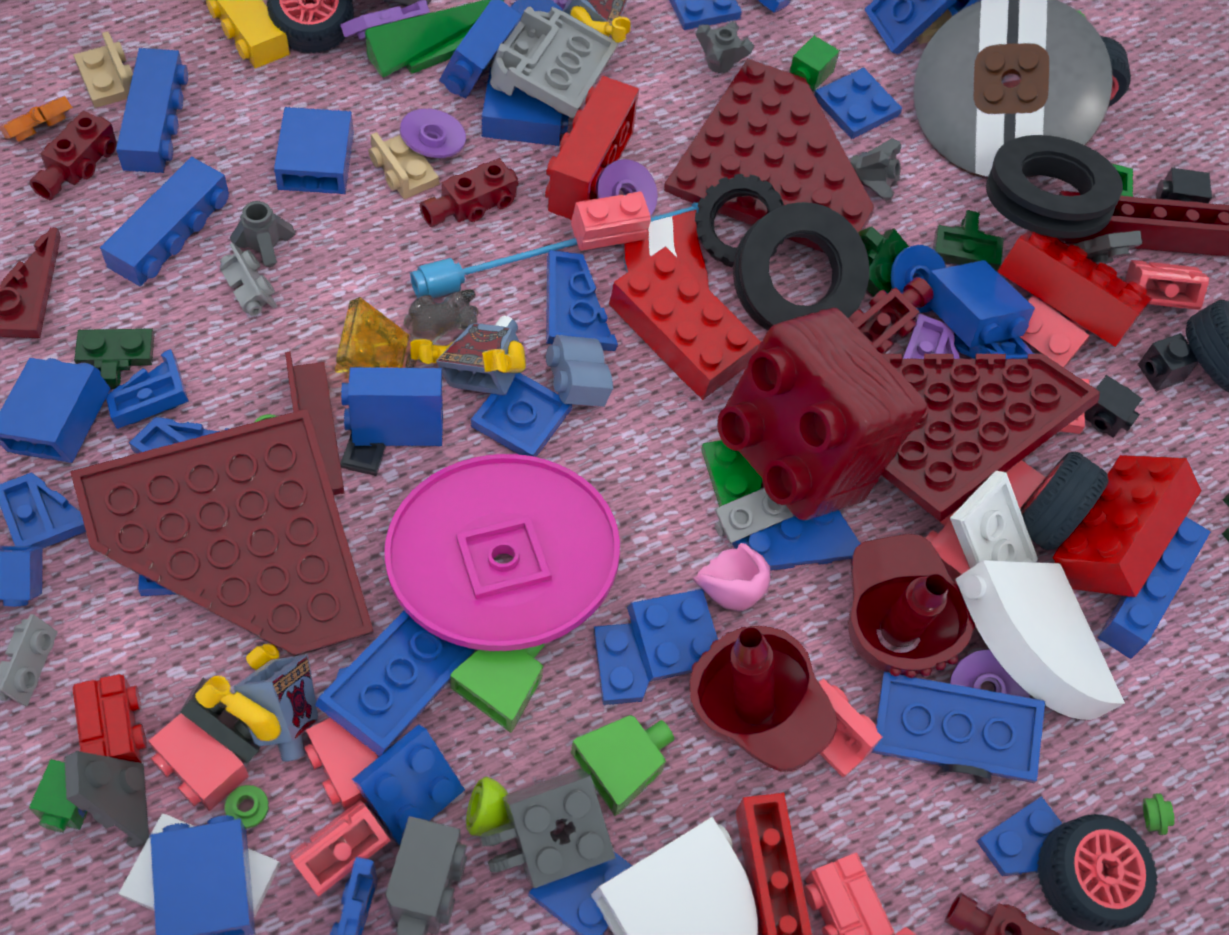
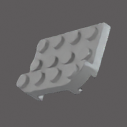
M530 6L524 10L520 22L504 44H500L491 66L492 78L490 84L494 89L503 91L509 96L517 87L527 95L553 107L559 113L566 114L574 119L576 112L584 103L589 89L597 82L619 43L557 8L551 7L550 12L547 13L534 11Z

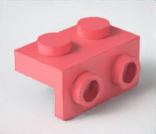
M1032 295L1028 302L1035 309L1029 321L1028 329L1025 331L1024 336L1019 337L1037 352L1046 355L1065 368L1080 348L1086 345L1090 335L1086 333V328L1070 318L1067 320L1058 313V310Z
M823 678L819 681V684L829 697L836 712L837 730L833 741L820 755L842 777H846L873 751L882 739V736L878 733L876 725L869 717L859 714L848 703L846 695L840 688L830 685Z

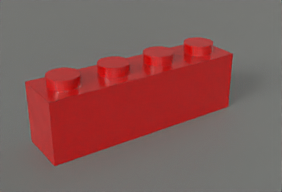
M775 793L743 797L735 813L746 874L756 906L758 935H812L785 794Z

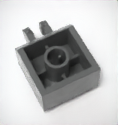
M577 769L507 794L502 799L510 823L480 835L482 846L484 847L495 846L514 838L517 849L490 859L488 861L490 872H501L522 864L526 879L534 888L616 858L592 777L582 769ZM561 819L565 826L559 834L555 835L551 831L556 829L555 821Z
M409 816L385 894L390 915L394 923L398 925L397 935H427V933L438 935L441 923L449 925L455 904V898H453L455 888H451L453 881L461 882L467 861V856H465L467 845L461 844V829Z

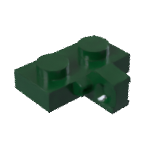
M966 210V215L961 221V227L955 226L953 228L938 225L935 231L933 249L942 257L944 262L962 265L985 260L992 268L998 271L1002 264L1004 238L988 235L984 231L978 230L980 212Z
M871 226L859 231L858 234L865 245L869 261L867 290L874 297L883 289L887 293L891 291L893 263L898 254L910 246L894 228L885 231L881 235Z
M153 329L78 330L74 361L76 364L88 363L101 371V376L111 388L110 390H114L121 384V373L123 370H130L131 366L152 365L155 337Z

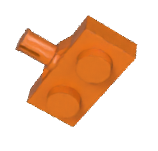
M66 96L58 97L41 106L32 107L29 112L0 125V131L6 139L15 136L19 142L36 133L34 127L43 122H46L49 127L66 119L67 117L64 112L71 109L72 106Z

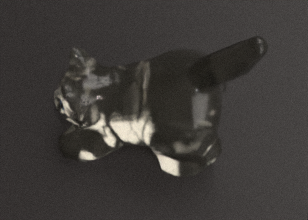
M468 289L456 292L448 296L442 303H436L431 295L415 299L410 304L408 314L403 322V326L409 330L410 338L412 340L427 339L434 344L453 329L465 331L469 325L477 323L478 308L470 305V302L476 296L475 291ZM411 352L406 359V368H414L418 361L411 359Z

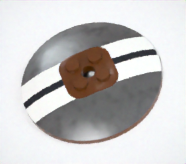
M1058 0L978 1L946 21L934 34L922 53L914 80V104L919 125L931 146L948 162L965 172L986 179L992 169L998 149L1006 142L1018 137L1049 135L1069 139L1086 146L1098 131L1108 110L1112 91L1110 57L1100 34L1082 14ZM1015 74L1020 77L1021 81L1017 86L1009 88L1003 85L1002 79L1006 75Z

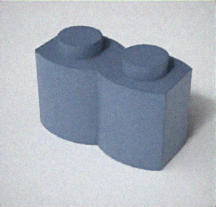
M556 335L553 344L547 348L546 364L551 367L554 375V390L558 392L561 401L564 404L605 407L613 390L611 372L604 363V353L599 340L595 338Z

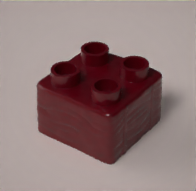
M833 307L777 323L768 330L757 351L751 356L748 366L725 408L719 413L717 428L722 442L731 450L739 451L763 478L765 491L771 500L779 505H785L799 520H809L846 507H852L865 501L908 435L913 432L915 426L923 417L927 404L918 391L875 349L853 323L838 308Z

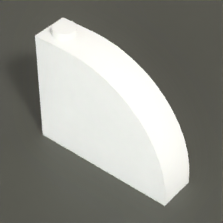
M983 560L956 578L971 617L983 640L1009 675L1035 699L1045 701L1047 707L1060 714L1082 720L1099 718L1125 704L1061 564Z
M713 817L602 884L591 894L614 935H758L756 906L750 883L744 868L732 849L733 843L729 833L722 825H717Z

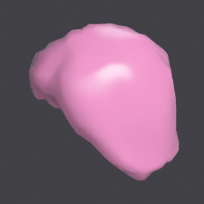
M740 543L738 548L723 551L719 556L710 560V564L704 566L693 579L698 586L724 609L741 612L751 608L768 592L770 586V566L761 554L751 549L748 545Z

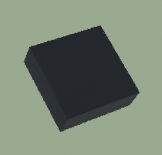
M351 434L340 466L343 469L377 476L387 446L384 443H369L372 446H355V443H352Z

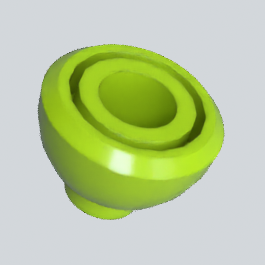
M487 776L477 782L469 800L466 828L472 836H480L487 831L510 823L502 799L508 792L502 784Z

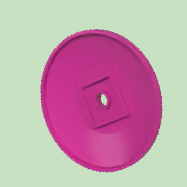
M495 454L474 457L447 466L432 474L414 488L402 501L389 525L385 541V565L388 580L396 599L406 613L421 627L443 640L459 646L485 651H511L539 646L562 637L580 626L600 607L614 584L620 560L618 527L615 517L602 495L583 477L560 464L542 458L519 454ZM499 554H509L514 558L506 564H500L493 560Z

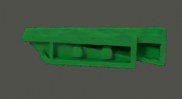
M481 0L368 28L365 31L367 57L382 78L406 66L411 74L447 61L451 59L456 48L491 0Z

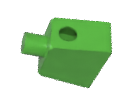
M545 644L511 651L478 650L450 674L451 689L511 733L542 680L543 665L534 658Z
M629 715L573 740L571 754L582 770L591 775L595 789L614 816H616L663 772L666 761L660 750L674 741V735L663 720L644 730L638 720L633 715Z

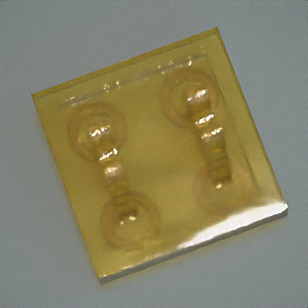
M358 297L350 300L334 371L336 373L346 372L345 379H349L350 367L402 368L409 334L363 298Z

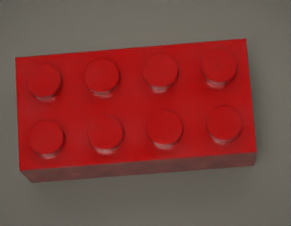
M602 75L596 88L591 87L589 89L584 109H578L576 112L571 133L566 132L564 134L558 156H552L548 163L546 175L550 176V181L545 191V197L549 198L548 212L572 220L576 202L597 199L596 186L601 172L606 166L620 159L634 132L639 88Z
M1031 231L1020 236L997 272L1116 347L1152 298L1146 295V289L1135 282L1129 281L1126 283L1116 276L1117 272L1107 264L1099 263L1097 265L1087 258L1088 254L1076 245L1071 244L1067 246L1057 240L1058 238L1040 235Z
M666 246L613 283L609 305L702 400L748 366L751 356L757 351L761 343Z
M1120 455L1108 472L1109 482L1089 513L1059 546L1052 557L1055 563L1061 564L1072 589L1136 597L1202 491L1187 458Z

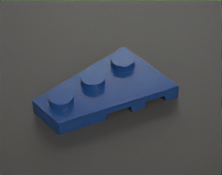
M549 250L547 256L546 344H553L556 335L598 339L603 351H616L618 342L615 335H611L608 328L607 314L604 307H600L595 294L596 286L583 254Z
M839 510L809 520H799L793 516L732 543L734 548H738L740 543H744L761 554L769 564L770 571L794 568L796 565L813 563L821 565L838 560L852 559L855 548L861 544Z

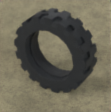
M734 174V178L728 179L724 177L718 180L719 184L715 187L711 185L706 190L707 195L705 198L701 197L698 203L699 211L695 214L698 237L706 251L715 260H719L729 267H733L737 247L726 245L717 237L714 230V219L718 210L727 201L737 196H751L759 199L766 205L768 212L784 205L780 194L773 188V185L766 180L765 182L761 181L756 175L750 174V177H744V174ZM779 244L775 247L771 257L774 256L777 252L776 248L779 246Z

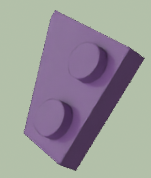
M422 0L402 9L400 6L365 14L340 25L344 37L358 35L359 40L366 39L365 31L368 28L430 13L426 0Z

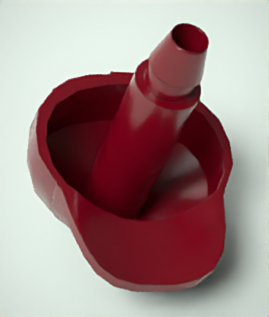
M908 533L864 541L858 545L851 559L853 602L847 623L850 641L857 655L873 668L888 672L892 676L906 675L908 678H914L918 674L927 677L933 669L943 670L946 667V663L950 665L956 664L958 662V655L970 642L975 623L959 586L950 578L941 557L931 542L921 535ZM877 630H881L884 639L896 647L910 646L917 638H920V642L915 649L909 652H894L887 649L880 642Z
M767 626L741 627L732 632H727L719 640H714L710 650L703 652L700 660L693 663V671L689 682L691 710L700 726L713 738L739 746L762 764L780 772L795 771L805 766L822 753L833 741L837 730L836 712L829 697L815 678L808 652L797 639L786 631Z

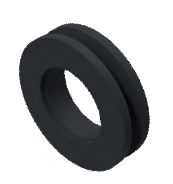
M1049 135L1022 136L1003 144L996 152L992 169L986 182V192L990 202L1005 218L1031 232L1056 238H1081L1093 235L1104 229L1112 218L1123 189L1118 171L1104 156L1081 143ZM1037 175L1054 177L1067 182L1077 189L1081 195L1062 196L1039 189L1029 182L1026 177Z
M797 202L772 210L748 229L735 253L733 280L737 296L745 311L758 325L768 331L777 323L833 307L838 308L849 318L858 309L865 296L869 281V261L860 235L846 218L831 208L820 204ZM791 237L807 238L818 244L828 256L832 268L831 285L826 296L818 303L810 306L795 305L784 299L773 286L769 274L770 257L775 247L782 240Z

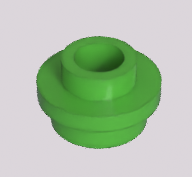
M244 785L236 788L230 793L225 803L226 816H233L234 820L241 818L246 829L259 825L265 819L269 810L266 794L260 788L253 785ZM247 799L254 801V806L251 810L247 812L239 810V805L242 801Z
M1155 793L1152 798L1143 799V813L1147 831H1157L1159 835H1167L1168 826H1174L1175 823L1171 801H1164L1161 793Z

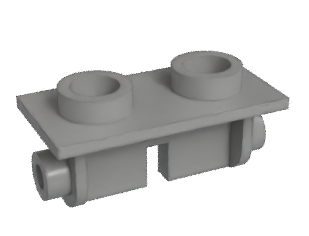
M233 242L230 243L234 254L225 255L221 258L220 270L231 288L235 289L243 283L242 286L233 291L242 310L251 316H255L262 311V306L267 303L274 309L277 308L271 296L275 293V290L266 277L260 276L257 269L261 266L250 250L242 251Z
M765 488L714 509L719 518V521L715 523V529L720 537L726 535L730 544L794 516L785 505H779L771 500Z
M30 614L29 619H23L20 625H15L14 634L5 652L12 659L10 662L2 661L0 664V700L7 701L9 696L21 705L28 706L49 652L53 647L58 631L34 614Z

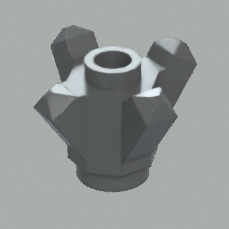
M734 21L718 29H711L710 25H699L695 33L706 55L707 65L713 72H728L735 63L750 55L755 47L748 38L743 41L739 39L737 35L739 26Z
M893 138L868 152L854 155L850 161L862 185H866L886 202L894 196L895 192L890 185H894L900 180L901 172L900 161L896 159V155L901 152V143Z
M253 201L244 206L240 216L241 220L231 234L230 239L239 248L248 247L260 252L264 266L273 267L277 263L274 252L276 243L280 239L288 241L296 233L293 225L273 213V210L267 203Z

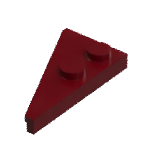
M50 227L47 233L41 235L34 243L36 250L25 263L19 261L1 281L0 337H41L61 239L58 228Z

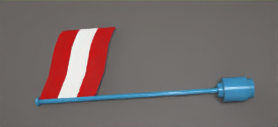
M692 203V207L651 217L645 240L624 243L626 272H629L666 246L709 289L708 273L696 231L695 214L699 211L698 203ZM576 238L464 269H462L460 263H454L452 258H447L418 266L416 271L410 272L411 284L418 299L426 298L431 300L460 292L461 284L465 283V275L549 253V250L556 251L578 244Z

